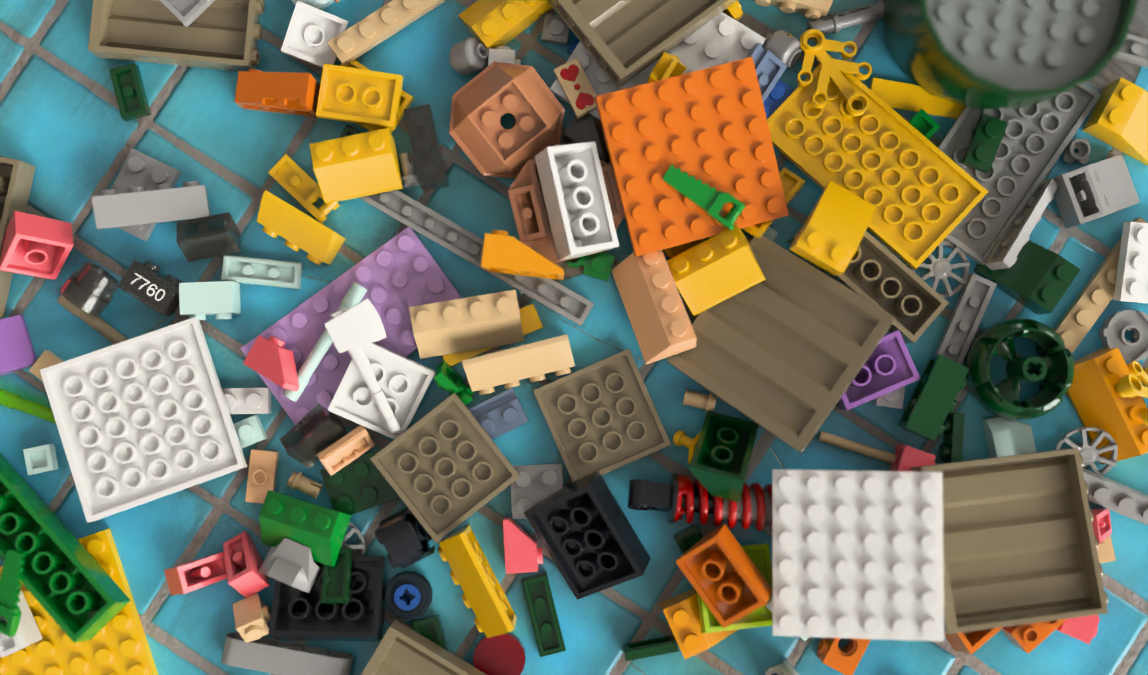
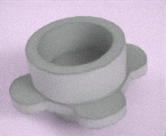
M1085 138L1071 139L1065 148L1063 161L1067 164L1072 162L1087 163L1091 151L1089 141Z

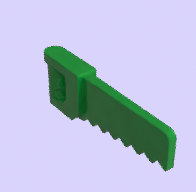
M671 164L662 178L664 182L706 211L707 215L730 231L734 229L735 226L733 224L746 207L729 193L717 192L715 187L710 188L707 183L703 184L700 179L695 180L694 176L689 177L687 172L682 173L681 169H675L673 164ZM730 202L733 206L725 218L718 215L724 204Z
M15 549L7 551L0 577V616H3L7 621L6 623L0 620V633L9 637H13L17 633L22 614L17 604L20 602L18 596L21 594L19 588L22 586L20 580L23 579L21 573L24 571L22 565L25 563L23 557L26 554Z

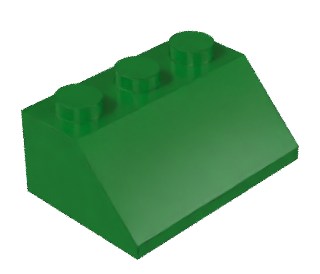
M268 490L259 515L262 544L274 547L284 538L311 548L313 561L334 567L352 515Z

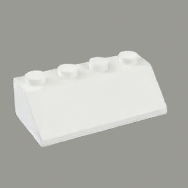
M596 142L547 147L535 156L558 260L581 257L618 247L619 243Z

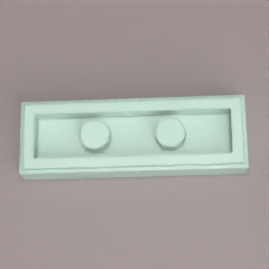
M224 255L221 281L301 289L303 264Z

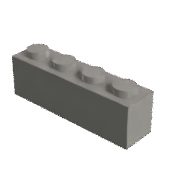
M199 181L183 182V187L172 188V184L155 185L156 190L144 191V187L127 188V193L116 194V189L98 191L99 196L91 197L96 228L108 229L210 218L207 187L205 185L200 186Z

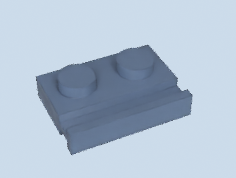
M761 43L754 44L746 58L753 57L764 103L787 68V65L769 50L766 51Z
M513 387L469 409L492 439L529 422Z

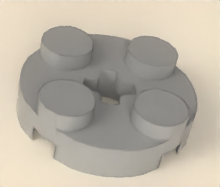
M1122 310L1113 313L1105 320L1103 327L1098 332L1104 348L1118 347L1124 361H1140L1148 357V314L1141 311ZM1132 330L1134 332L1131 336L1132 342L1125 339V331Z

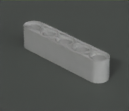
M228 633L225 638L221 662L229 666L277 675H350L354 656L346 652L265 637L246 643L239 633Z

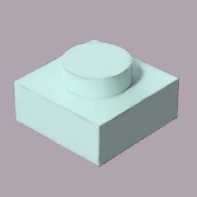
M253 415L233 424L241 449L268 439L258 415Z
M54 444L23 449L28 475L59 469Z

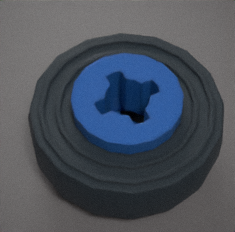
M404 571L389 581L385 590V602L387 608L394 616L400 619L412 620L420 617L428 610L432 601L433 591L430 582L424 575L415 571Z

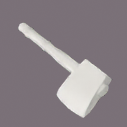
M367 298L345 311L341 309L332 313V319L328 320L325 326L338 352L349 351L384 418V422H386L390 432L394 433L401 428L361 347L386 338L380 316Z

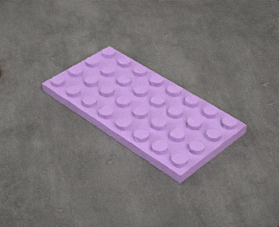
M407 227L259 335L268 339L273 335L285 341L284 347L293 352L296 371L298 372L326 329L325 323L332 319L331 314L338 310L344 296L353 282L367 289L360 302L367 298L380 316L385 329L386 338L374 343L404 357H408L418 349L413 334L409 307L461 299L462 297L410 227ZM257 337L240 348L246 357ZM333 342L310 377L308 385L297 402L283 395L286 388L280 387L261 374L259 375L298 430L303 433L331 413L328 411V407L352 357L349 351L339 353Z

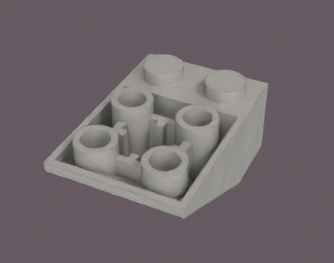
M1122 154L1053 178L1059 184L1054 193V199L1066 229L1140 203Z

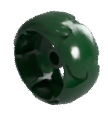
M1032 319L1003 320L986 327L974 338L970 345L969 353L964 360V366L969 368L966 375L968 376L966 384L971 394L984 409L994 415L1008 419H1033L1049 413L1063 401L1062 396L1071 388L1074 378L1073 356L1065 348L1064 339L1049 326ZM1022 337L1031 340L1037 346V353L1042 354L1043 357H1016L1012 338ZM997 354L1008 361L1006 364L1008 377L998 385H993L990 376L991 356ZM1044 379L1043 382L1039 383L1038 387L1040 389L1034 397L1018 401L1020 397L1019 381H1039Z

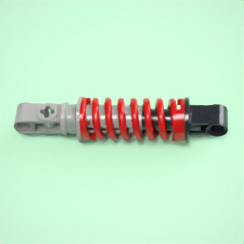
M672 473L669 483L652 482L643 479H632L629 481L627 507L633 510L667 512L669 524L676 523L679 519L682 520V516L686 511L685 522L687 524L693 522L695 512L700 513L699 523L701 525L707 524L708 514H714L713 524L715 527L721 526L722 519L727 520L729 528H734L737 520L741 521V527L745 530L750 528L751 522H755L756 530L762 531L765 523H767L772 532V484H766L762 488L757 482L752 483L749 487L744 482L738 503L711 495L697 478L692 483L687 475Z

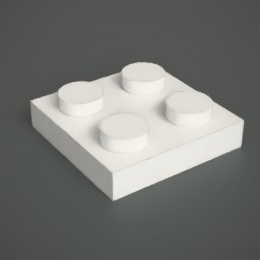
M297 1L281 52L320 68H323L324 64L334 65L336 56L327 42L345 31L348 21Z

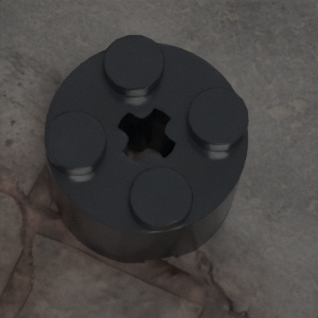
M408 507L381 520L379 528L375 530L376 538L380 544H384L388 552L387 559L393 568H406L432 555L435 551V547L432 546L430 548L429 541L432 540L431 536Z

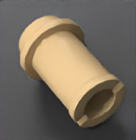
M686 389L682 405L704 409L706 413L707 410L713 412L717 397L713 396L710 392L708 395Z
M294 471L288 480L287 486L291 487L290 490L292 491L296 489L316 499L321 492L323 484L303 476L301 471L299 473Z

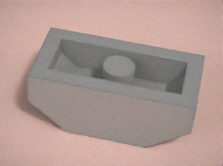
M284 538L277 546L271 547L259 572L309 593L321 568L313 561L311 548Z

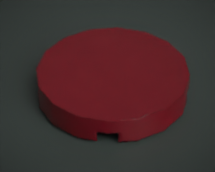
M509 632L490 638L484 636L477 644L473 656L474 667L487 675H520L524 670L526 660L524 646L516 636Z

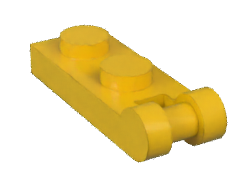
M287 154L268 172L322 224L327 219L328 213L340 206L338 202L329 204L324 202L319 209L313 204L319 198L323 199L319 184Z

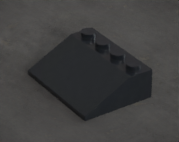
M598 471L572 482L524 512L577 600L642 576L651 559Z
M352 555L349 604L320 603L323 564L314 561L315 564L321 569L309 593L275 580L268 636L276 640H382L385 598L384 556Z

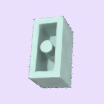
M234 281L179 283L180 315L189 316V319L197 317V320H206V315H215L218 320L232 319V314H241L240 283Z

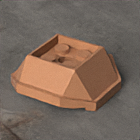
M493 62L452 95L449 134L482 175L516 179L528 160L535 159V156L547 147L559 146L565 109L533 66ZM506 113L511 114L514 118V125L509 129H504L500 124L502 115Z
M528 160L508 189L520 242L554 264L575 259L558 260L536 160ZM600 160L615 230H617L624 218V213L612 166Z

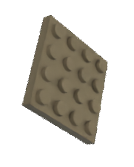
M629 349L533 390L573 482L596 471L600 475H604L671 445Z
M456 393L449 396L370 459L435 543L521 476Z

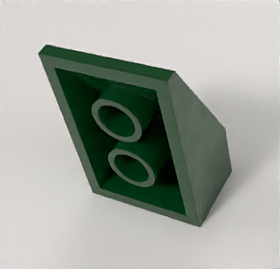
M1028 240L1017 255L1016 262L1010 268L991 270L986 265L977 264L973 271L981 277L996 283V287L1035 314L1040 315L1053 311L1081 269L1059 254Z

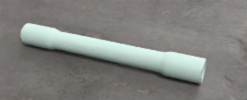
M353 282L337 311L341 309L345 311L360 303L367 289ZM327 328L297 372L298 391L285 389L283 395L292 401L297 402L308 385L310 377L333 343Z

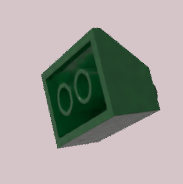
M707 410L689 471L711 495L739 503L758 425L751 421Z

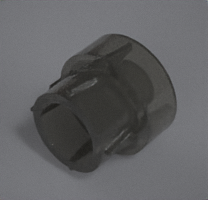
M84 262L78 271L75 270L59 291L78 308L91 315L100 316L113 300V294L120 285L118 284L119 281L103 268L91 262Z

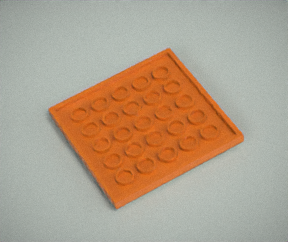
M753 57L595 97L634 256L637 257L715 236L727 229L707 215L705 210L663 181L662 178L671 164H673L675 169L680 168L682 173L687 172L689 177L694 176L695 180L700 179L703 184L707 183L710 188L715 187L717 192L729 193L742 202L746 207L733 224H737L739 228L789 216ZM730 202L725 203L718 215L725 218L733 205Z

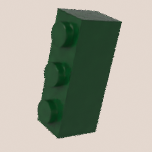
M931 355L898 426L925 440L935 441L936 438H939L944 432V421L947 415L951 414L956 406L957 400L955 398L959 390H962L968 381V376L966 375L969 368L942 355Z

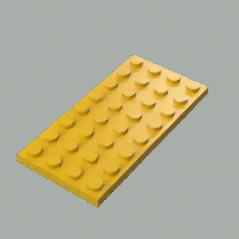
M819 64L812 71L813 80L808 87L798 86L767 119L772 144L821 189L824 190L831 180L877 207L867 229L915 270L989 191L851 73L841 72L855 93H864L869 99V107L863 115L853 116L848 113L846 109L847 101L831 78L829 79L827 89L828 101L826 105L822 108H815L811 104V98L817 88L821 64ZM807 77L804 80V82L809 81V77ZM822 96L815 97V100L817 102H824ZM852 103V107L855 110L861 109L858 103Z

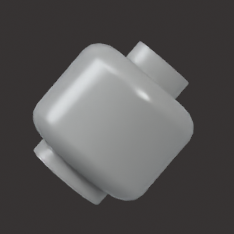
M778 30L773 34L769 33L765 37L766 40L762 47L766 51L769 50L789 68L796 64L802 54L799 39L785 30Z
M474 37L464 39L451 47L450 65L460 75L468 76L487 66L488 50L480 40Z

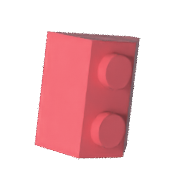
M14 211L5 232L0 258V270L56 280L74 245L71 223Z

